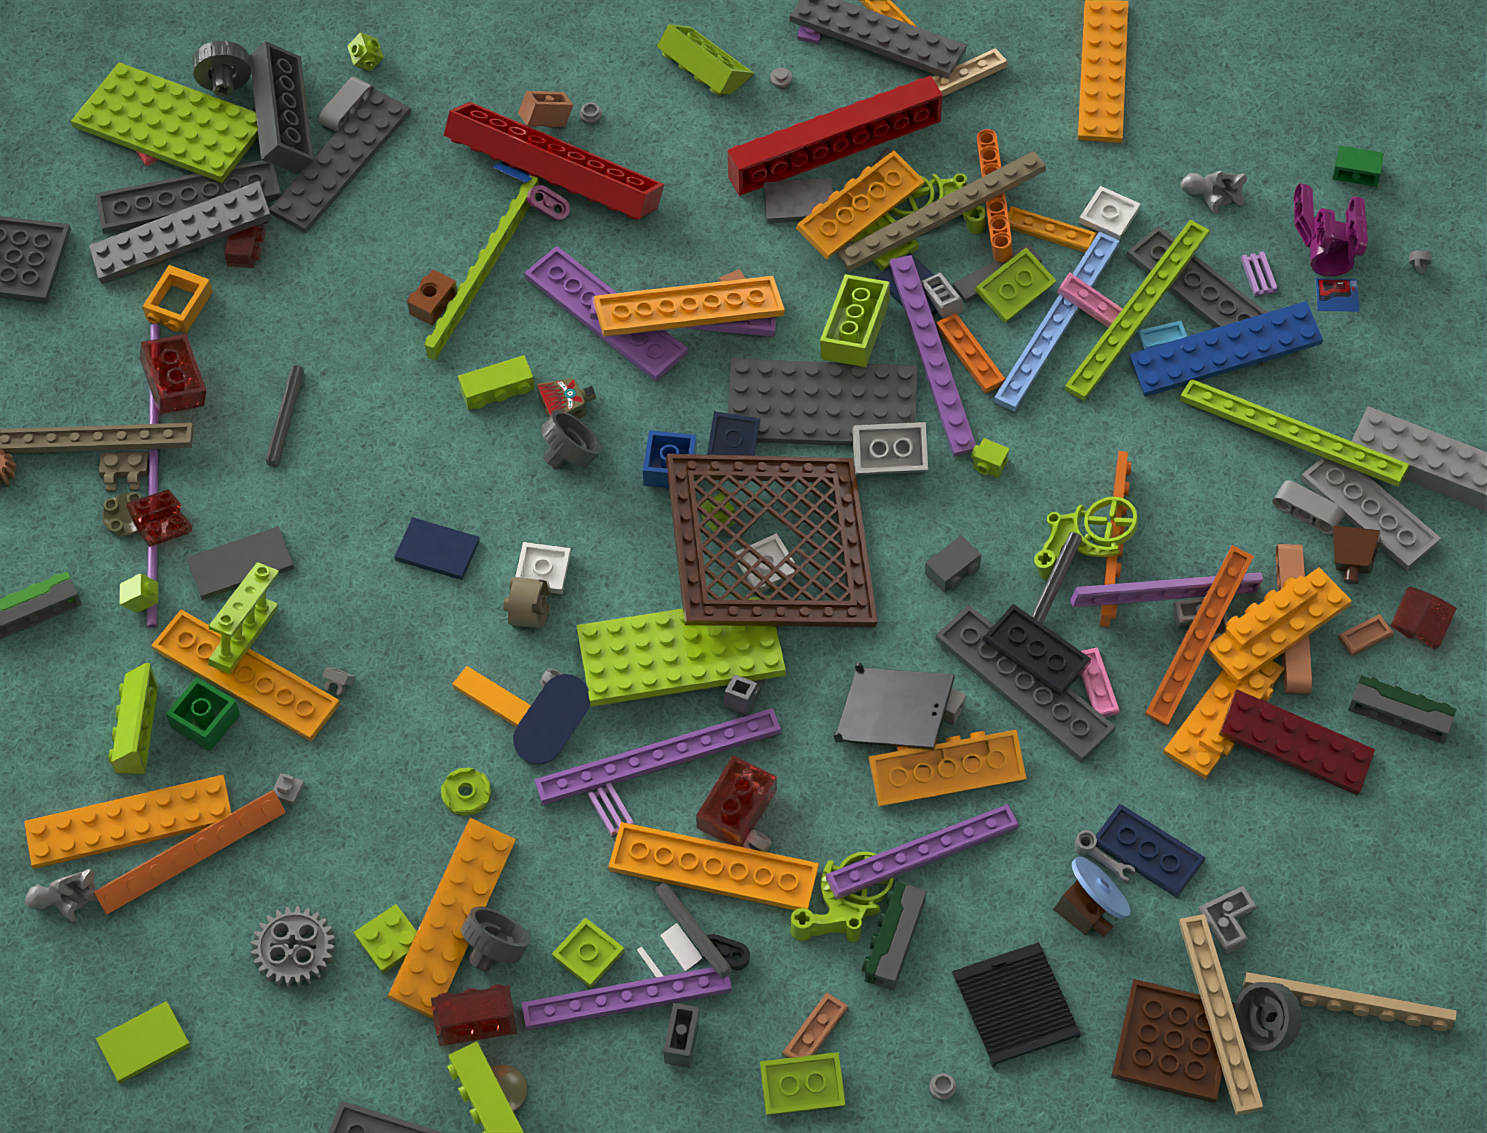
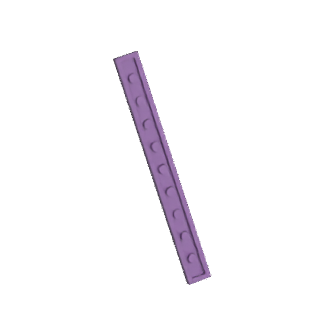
M912 255L890 259L889 266L953 457L972 453L976 444Z
M771 708L535 779V785L541 803L545 805L605 787L608 783L615 784L781 734V728L774 710Z

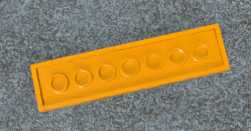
M1085 0L1077 140L1122 143L1128 1Z
M773 276L594 296L593 300L603 337L784 316L785 310Z
M182 609L151 645L155 652L311 742L340 706V701L337 698L250 648L231 674L209 666L208 659L221 643V634L209 630L208 624Z
M219 775L26 820L24 823L31 866L33 869L202 830L232 812L224 775Z
M472 818L468 820L387 996L388 999L431 1019H435L469 945L462 935L461 927L472 908L486 907L516 841L515 838Z
M621 822L608 869L610 872L797 910L799 908L809 909L819 863Z

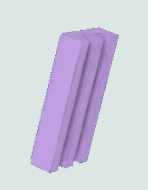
M1259 252V255L1253 253L1250 257L1242 255L1241 262L1254 297L1276 293L1277 285L1265 253ZM1258 261L1261 262L1263 271H1264V273H1265V276H1266V279H1267V281H1268V284H1269V287H1270V288L1267 287L1265 278H1264V276H1263V273H1262V270H1261V268H1260V265H1259V262H1258ZM1250 262L1253 263V266L1255 268L1257 277L1262 287L1261 290H1259L1257 282L1255 280L1253 271L1250 266Z
M608 783L603 789L600 787L594 793L593 791L589 792L588 797L612 837L618 834L622 821L606 793L609 792L625 822L633 825L634 823L612 784ZM598 797H601V799L603 800L609 813L611 814L616 825L618 826L617 828H613L611 822L609 821L607 815L605 814L604 810L602 809L600 803L597 800Z

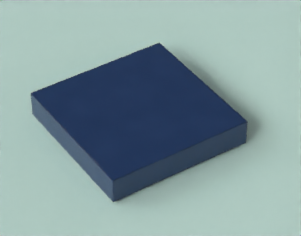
M714 411L707 455L755 456L761 418Z

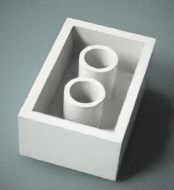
M926 422L854 425L853 447L856 475L927 472Z

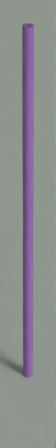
M158 324L150 326L149 424H159L160 326ZM149 449L148 505L150 509L148 519L147 576L157 581L158 449ZM157 604L147 608L148 628L157 627Z

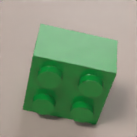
M198 677L193 680L166 713L172 729L209 751L213 749L240 715L235 699Z

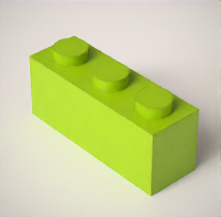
M525 355L458 376L459 387L468 410L473 408L479 409L495 401L502 402L508 397L518 394L524 395L535 389L533 375Z

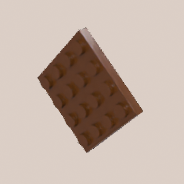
M1133 979L1111 1078L1216 1103L1223 1070L1201 996Z

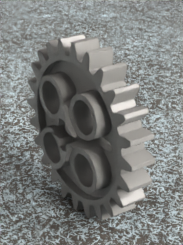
M297 906L295 912L291 913L289 907H286L285 914L282 915L279 910H276V918L268 915V924L259 923L262 932L254 931V936L257 940L251 941L252 948H254L251 954L255 958V967H260L259 972L261 976L267 974L268 982L276 978L277 986L286 981L288 988L291 987L292 982H296L297 986L301 987L302 980L304 979L308 984H311V976L313 975L320 979V969L328 971L325 962H333L331 954L336 953V949L332 944L336 943L334 935H332V927H327L326 918L320 920L319 912L311 916L310 908L301 913L300 907ZM280 932H288L284 937H277ZM306 933L314 934L310 938H302ZM278 955L285 956L280 961H273V959ZM303 957H310L307 962H299Z

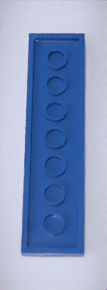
M1307 301L1137 351L1129 354V359L1145 397L1187 385L1191 379L1196 381L1204 380L1321 345L1323 338Z

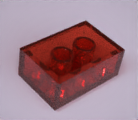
M187 334L141 342L139 358L158 414L204 406L206 388Z
M732 755L696 814L697 829L729 845L743 847L747 835L755 828L777 791V776Z
M496 984L482 990L471 988L463 991V993H441L437 997L431 998L439 1046L517 1034L510 985Z

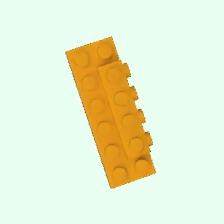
M893 150L874 166L866 167L857 179H850L840 192L838 190L833 192L827 202L816 205L812 213L797 224L796 229L827 260L921 188L925 181Z
M1320 567L1306 577L1302 575L1297 579L1290 577L1284 582L1281 590L1278 592L1271 590L1264 597L1265 601L1261 604L1253 603L1245 610V615L1240 618L1238 616L1232 617L1226 624L1225 633L1209 644L1206 651L1237 684H1240L1351 606L1352 600Z
M1271 661L1240 684H1237L1223 669L1165 747L1163 754L1206 780L1222 756H1228L1235 746L1232 740L1218 735L1235 690L1238 689L1268 702L1274 692L1272 688L1283 674L1285 668Z
M1017 730L985 735V731L971 733V738L961 740L960 736L946 738V743H936L934 750L912 749V747L904 748L901 746L897 747L896 752L869 756L878 807L1027 779Z

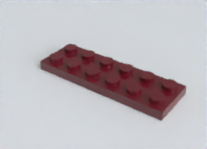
M1238 689L1235 690L1218 734L1356 795L1361 792L1375 752L1374 748Z

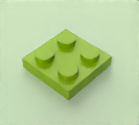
M395 904L353 933L383 974L405 959L417 931L397 904Z
M585 917L551 955L552 959L591 989L620 958L625 949Z

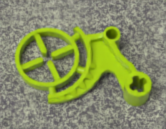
M958 173L954 178L940 179L936 174L931 175L932 180L929 181L919 175L925 181L924 186L926 187L918 189L913 193V197H909V203L913 211H901L893 208L890 212L899 218H904L919 210L914 198L931 194L925 206L934 202V184L940 192L939 199L966 186L967 177L962 173ZM979 205L962 214L969 232L981 234L986 230V212L982 206Z
M1106 497L1092 504L1087 511H1085L1083 505H1079L1075 513L1060 515L1057 512H1051L1048 514L1047 522L1051 535L1044 544L1043 550L1039 551L1034 557L1039 576L1043 580L1048 581L1070 532H1075L1082 536L1081 543L1077 549L1081 554L1092 557H1110L1120 554L1118 545L1129 540L1138 527V516L1134 506L1124 498ZM1108 505H1111L1109 516L1111 520L1115 521V525L1130 527L1124 534L1111 538L1113 532L1112 523H1108L1106 517L1093 516L1096 511ZM1118 505L1128 508L1132 512L1133 518H1116ZM1083 516H1085L1084 525L1087 535L1084 537L1080 533V522ZM1089 524L1107 525L1105 537L1102 538L1095 535L1090 530ZM1091 539V540L1094 541L1095 543H1097V544H1099V545H1102V546H1098V545L1092 544V543L1089 542L1088 540Z
M857 852L844 859L840 866H836L834 861L828 860L821 878V892L829 912L826 915L812 914L810 910L805 908L795 910L791 915L790 931L792 937L799 941H806L811 936H820L827 933H846L847 940L851 942L858 941L861 937V926L866 916L880 913L879 905L875 904L887 897L889 890L893 887L894 877L878 883L888 884L884 891L875 896L867 897V888L862 889L861 896L852 893L836 900L826 880V874L844 868L857 860L867 859L877 854L873 852Z

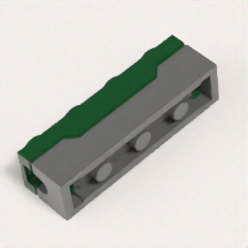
M1363 675L1360 676L1349 707V711L1444 744L1457 710L1447 703H1438L1427 699L1424 695L1413 694L1399 686L1388 685L1379 682L1374 677H1365Z
M900 882L896 883L894 890H889L886 898V904L889 905L886 912H881L878 926L881 927L879 934H874L871 940L870 949L873 950L871 957L866 956L862 966V972H865V982L895 990L926 901V890Z

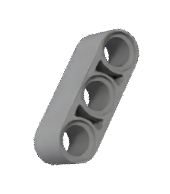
M351 77L321 111L319 123L337 132L372 93L374 86L357 77Z
M1285 481L1272 500L1274 506L1279 510L1328 535L1333 534V526H1338L1345 516V511L1341 506L1293 481Z

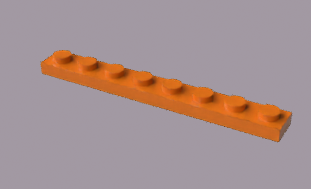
M1125 451L1118 452L1113 497L1123 498L1124 495L1128 496L1130 482L1125 481L1126 475L1130 476L1132 462L1127 461L1128 452ZM1118 505L1116 518L1126 516L1127 508ZM1111 520L1110 522L1113 526L1111 538L1124 534L1125 526H1116L1115 521ZM1123 543L1118 545L1120 554L1107 557L1104 585L1116 584L1115 577L1120 578L1121 563H1117V556L1122 557ZM1102 605L1101 627H1109L1111 619H1116L1117 605Z
M1233 545L1230 547L1145 716L1167 727L1253 560V555Z
M271 790L95 890L93 893L107 915L281 816L286 811L275 791Z

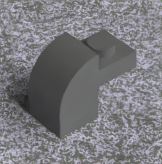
M734 675L725 690L724 708L746 716L750 715L753 711L755 700L764 685V679L751 681Z

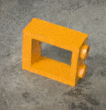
M169 265L142 306L146 319L152 324L159 323L167 326L174 332L181 331L187 334L213 292L210 280ZM171 286L194 294L181 315L158 307Z

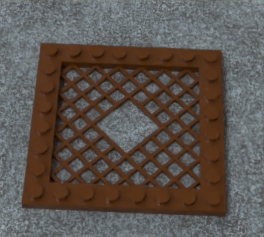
M667 454L666 465L685 625L876 627L878 621L853 458ZM703 480H706L713 486L708 493L698 486ZM727 480L737 487L732 493L722 487ZM750 481H753L760 487L755 494L745 487ZM774 481L784 488L779 494L769 488ZM799 482L807 490L799 494L792 486ZM820 482L830 489L825 495L815 488ZM717 490L727 497L721 504L712 497ZM695 491H697L700 495L703 496V498L698 503L696 500ZM740 491L750 497L745 504L735 497ZM763 491L774 498L768 504L758 497ZM787 491L797 498L791 505L782 498ZM810 492L820 499L815 505L805 498ZM832 493H833L834 503H833L831 500L828 499V497H829ZM706 500L716 507L711 513H708L701 507ZM730 500L740 507L734 514L724 507ZM753 501L763 508L758 514L748 508ZM777 501L787 508L781 515L771 508ZM800 502L810 509L805 515L794 508ZM823 502L833 509L828 515L818 509ZM719 511H722L729 517L724 524L713 517ZM743 511L753 518L748 524H745L737 517ZM698 512L706 517L700 524ZM765 512H769L803 539L777 566H774L740 538ZM789 512H792L800 519L794 525L784 518ZM813 512L823 519L818 525H815L808 519ZM835 514L837 523L831 519ZM709 520L718 527L713 534L703 527ZM732 521L743 528L737 534L727 528ZM803 522L813 529L807 536L798 529ZM826 522L836 529L831 536L820 529ZM722 531L732 538L726 545L716 538ZM700 532L708 537L703 544L701 543ZM816 532L826 540L821 546L810 539ZM838 534H839L840 544H839L836 540H834V538H835ZM711 541L721 548L716 555L705 548ZM734 542H737L745 549L740 555H737L729 548ZM805 543H808L816 550L811 556H808L800 549ZM829 543L839 550L834 556H831L824 550ZM724 552L735 559L729 565H726L719 559ZM748 552L758 559L753 566L742 559ZM703 553L710 558V560L705 565ZM795 553L806 560L800 566L790 560ZM819 553L829 560L823 567L813 560ZM840 555H842L843 564L836 560ZM714 562L724 569L718 576L708 569ZM738 562L747 569L742 576L732 569ZM761 563L771 569L766 576L756 570ZM785 563L795 570L789 577L779 570ZM809 563L818 570L813 577L803 570ZM832 563L842 571L837 577L826 570ZM727 573L737 580L731 587L721 579ZM751 573L761 580L755 587L745 580ZM775 573L784 580L779 587L769 580ZM705 574L713 579L708 586L706 585ZM798 574L808 580L803 587L793 581ZM821 574L832 581L826 588L816 581ZM843 576H845L846 585L840 581ZM716 583L726 590L721 597L710 590ZM740 583L750 590L745 597L734 590ZM764 584L774 591L768 598L758 590ZM788 584L798 591L792 598L782 591ZM811 584L821 591L816 598L806 591ZM835 584L845 592L840 598L829 591ZM731 594L738 600H728L725 598ZM753 594H755V595H756L757 597H759L761 600H748V599H749ZM778 594L785 600L772 599ZM802 594V595H803L805 598H807L808 600H796V599ZM826 595L833 601H821L820 599Z

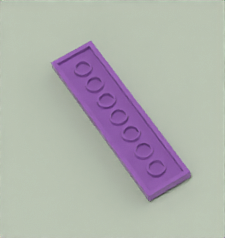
M558 246L554 247L524 273L526 280L654 381L659 380L688 354V348L665 330L603 337L599 320L590 319L592 296L615 294L617 292Z

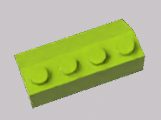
M668 24L656 46L663 51L662 55L678 62L679 68L693 73L695 80L703 84L706 83L710 86V91L720 96L721 94H731L754 74V72L690 26Z
M144 663L126 673L124 683H121L119 687L121 703L116 706V719L118 722L117 727H113L112 730L114 747L109 750L108 756L109 764H112L115 773L145 774L159 687L151 663Z

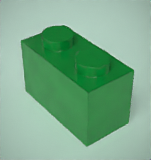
M1339 145L1332 179L1377 187L1384 153Z

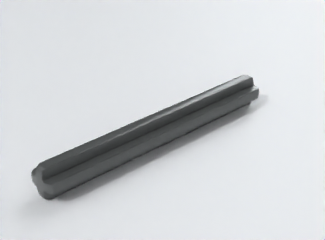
M293 365L290 369L265 459L266 464L276 467L279 465L304 374L303 367Z
M1069 533L1031 615L1042 624L1081 543L1082 536L1078 533Z
M661 883L660 886H657L655 892L720 978H725L731 974L732 969L667 883Z

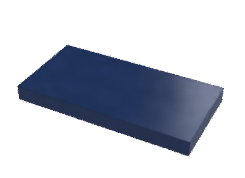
M1122 804L1117 806L1096 834V847L1124 865L1132 866L1135 872L1176 898L1179 897L1206 858Z

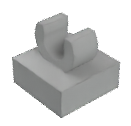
M326 667L322 677L329 680L325 683L324 689L330 691L335 683L338 686L336 694L342 695L346 689L345 685H352L356 676L335 667Z
M280 774L273 790L281 802L295 806L305 784L303 780L287 774Z

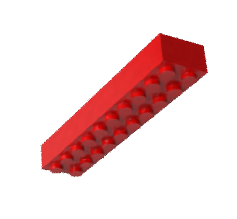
M932 76L919 78L914 82L898 86L890 91L878 93L868 99L859 100L854 104L837 108L827 114L818 115L813 119L796 123L786 129L777 130L772 134L755 138L742 145H736L727 150L728 178L737 194L741 196L763 188L764 182L785 180L941 122L943 94Z
M472 102L449 111L443 136L450 138L456 144L467 145L472 151L488 154L493 160H502L509 163V166L512 168L523 169L533 177L544 178L548 180L549 184L565 187L570 193L586 196L589 201L600 202L607 205L606 207L610 210L625 213L631 219H640L658 209L665 185L661 182Z

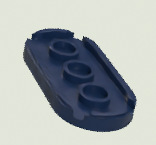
M561 674L551 678L545 684L514 731L513 745L517 755L523 761L532 765L548 763L558 756L590 706L589 689L583 680L574 675Z

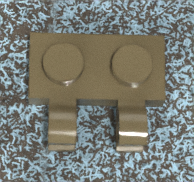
M101 453L99 475L100 478H104L106 491H116L117 477H128L127 482L130 484V491H140L141 477L148 476L149 453Z

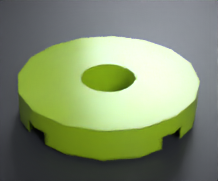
M469 767L459 768L451 772L446 777L444 783H442V801L446 808L454 814L462 816L473 815L482 811L489 803L491 797L490 782L482 772L480 773ZM467 786L473 789V792L468 796L459 794L460 789Z

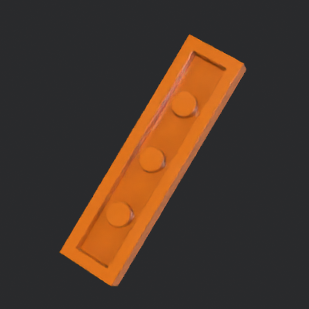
M957 313L936 322L937 330L985 394L1002 386L1005 381L1004 376Z

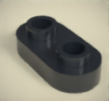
M716 934L707 935L732 970H742L749 964L750 951L745 944ZM700 951L701 956L707 961V959ZM735 955L742 957L739 961H735L732 958Z

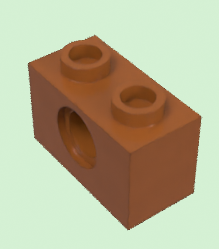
M432 269L428 276L423 277L418 289L409 295L407 300L409 314L433 326L446 309L449 301L453 300L456 296V280Z

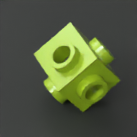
M362 32L347 46L352 63L357 68L371 71L384 58L377 38Z

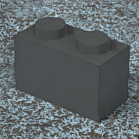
M961 535L926 562L925 575L945 593L950 588H957L963 578L967 575L972 576L979 570L981 553Z
M673 1003L663 1051L665 1064L690 1068L700 1022L699 1007Z

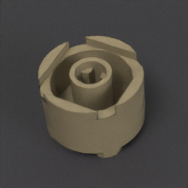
M522 577L511 578L509 597H505L503 604L504 611L508 612L509 625L530 628L545 626L550 611V604H547L546 596H551V588L548 581Z

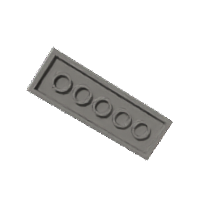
M1322 457L1301 476V480L1314 492L1341 506L1345 511L1344 517L1356 528L1380 530L1381 542L1379 547L1406 571L1440 543L1441 537L1362 472Z

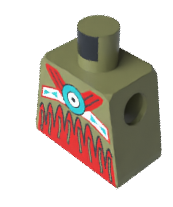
M574 378L537 384L538 396L547 418L554 411L561 410L580 419L586 416L585 403L596 399L592 386L579 389Z

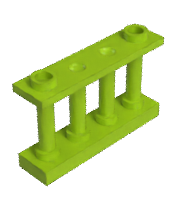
M257 562L210 623L209 630L221 634V643L209 657V666L231 674L278 610V603L266 599L267 589L278 576L279 570Z

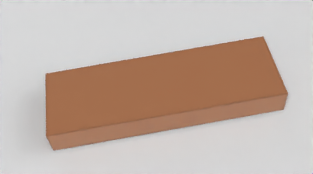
M826 993L782 1052V1056L793 1058L815 1055L844 1016L848 1006L829 993Z

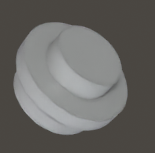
M777 68L770 74L771 83L777 88H785L792 81V73L786 68Z
M593 102L584 104L580 110V118L585 123H596L602 117L601 108Z
M944 1073L937 1074L931 1079L930 1092L935 1098L946 1100L955 1094L956 1082L950 1075Z

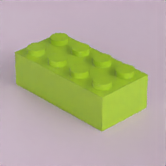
M844 275L820 339L822 360L867 367L890 303V283L888 281Z

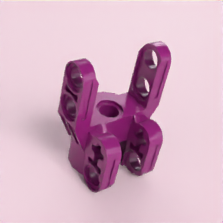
M1299 183L1294 192V222L1306 247H1310V265L1316 274L1329 277L1348 273L1354 266L1355 256L1364 255L1368 244L1364 198L1357 196L1351 198L1346 210V223L1335 221V212L1325 208H1321L1315 217L1313 189L1307 184Z

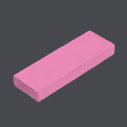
M1072 273L1066 276L1057 291L1061 296L1108 328L1122 311L1120 306Z
M1098 647L1081 651L1091 658V663L1080 674L1090 705L1104 717L1119 714L1120 710Z

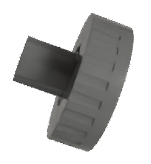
M230 41L210 42L198 48L192 57L195 81L201 87L214 91L216 95L229 96L233 90L242 87L250 79L249 53L237 43Z
M554 411L541 426V433L550 445L549 449L544 453L543 459L554 469H560L566 461L576 466L587 467L601 452V444L592 430L581 420L565 411Z
M487 907L472 908L461 927L463 937L474 947L469 957L470 963L475 968L483 971H489L495 960L505 963L519 962L530 943L529 934L519 923L509 916Z
M1256 982L1247 986L1237 998L1234 1012L1243 1042L1247 1047L1256 1051L1275 1052L1286 1049L1295 1041L1301 1028V1007L1295 994L1287 986L1280 983Z

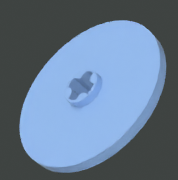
M1076 857L1072 861V869L1086 892L1108 913L1119 919H1126L1131 913L1130 906L1111 878L1093 862L1084 857Z

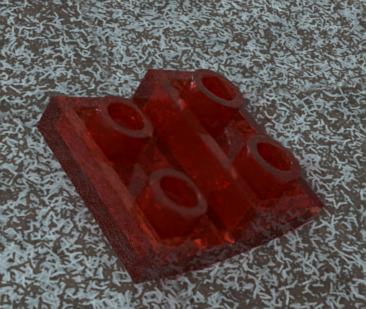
M169 489L127 503L129 514L149 547L192 532V525L180 511L181 503Z
M1409 586L1390 626L1407 638L1411 639L1415 636L1433 649L1440 647L1457 608L1435 595Z

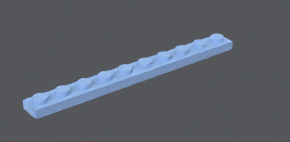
M1099 232L1076 267L1073 275L1093 288L1119 247L1120 241ZM1059 294L994 397V403L1013 412L1016 411L1080 309Z

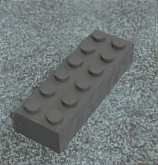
M265 41L249 56L261 160L299 174L314 160L301 56Z

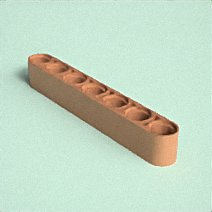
M1277 544L1275 557L1277 587L1279 591L1283 588V584L1290 577L1297 579L1301 575L1305 577L1302 545ZM1308 635L1282 653V664L1285 668L1283 672L1285 694H1311L1312 672Z

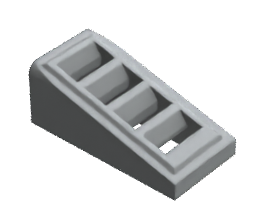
M941 272L921 281L924 291L943 319L954 313L959 314L963 312L961 297Z

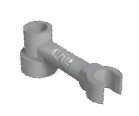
M1088 830L1079 832L1075 839V852L1080 856L1088 854L1097 859V861L1112 870L1120 882L1128 883L1129 879L1122 872L1127 871L1134 875L1135 869L1130 865L1118 863L1096 848L1097 839L1093 832Z

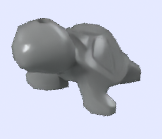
M1217 171L1216 173L1208 174L1204 178L1197 172L1189 173L1183 178L1180 186L1190 196L1203 194L1211 211L1217 214L1218 206L1236 203L1239 206L1244 204V198L1241 194L1242 185L1246 183L1247 176L1243 173L1236 175Z
M87 869L84 872L68 875L52 882L49 888L37 884L29 889L25 905L30 909L43 910L54 904L63 916L69 921L75 922L77 920L74 916L75 910L82 908L88 901L99 902L93 893L96 890L93 881L95 873L91 869Z

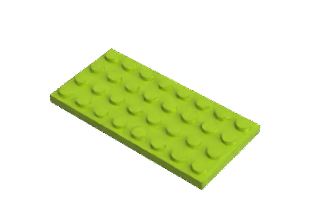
M120 62L71 120L72 127L221 183L224 182L259 137L256 112Z
M753 597V598H749L748 600H761V599H760L759 597ZM683 609L576 625L586 684L589 689L590 707L729 685L734 675L751 681L786 676L776 626L685 625Z

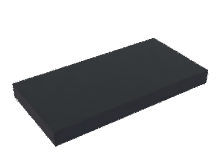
M1012 604L983 636V642L1060 697L1091 663L1090 657L1015 604Z

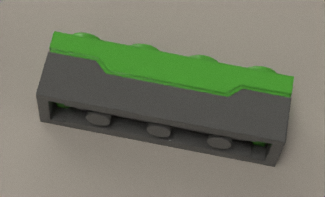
M68 571L56 574L43 582L34 583L26 589L10 593L0 599V639L81 606V601Z

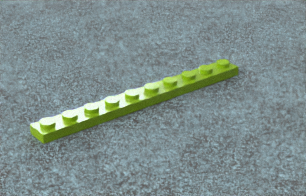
M530 175L532 179L522 183L517 198L511 201L509 210L505 216L501 217L495 233H491L486 248L480 251L478 261L474 266L470 267L465 282L459 285L455 298L447 304L445 314L437 320L432 335L427 336L424 347L426 348L428 358L436 361L531 207L527 201V193L532 187L539 185L538 178Z
M1189 220L1067 382L1065 391L1083 401L1087 399L1207 239L1210 232L1209 229Z
M1193 379L1189 381L1181 394L1180 401L1397 487L1400 486L1409 469L1408 463Z

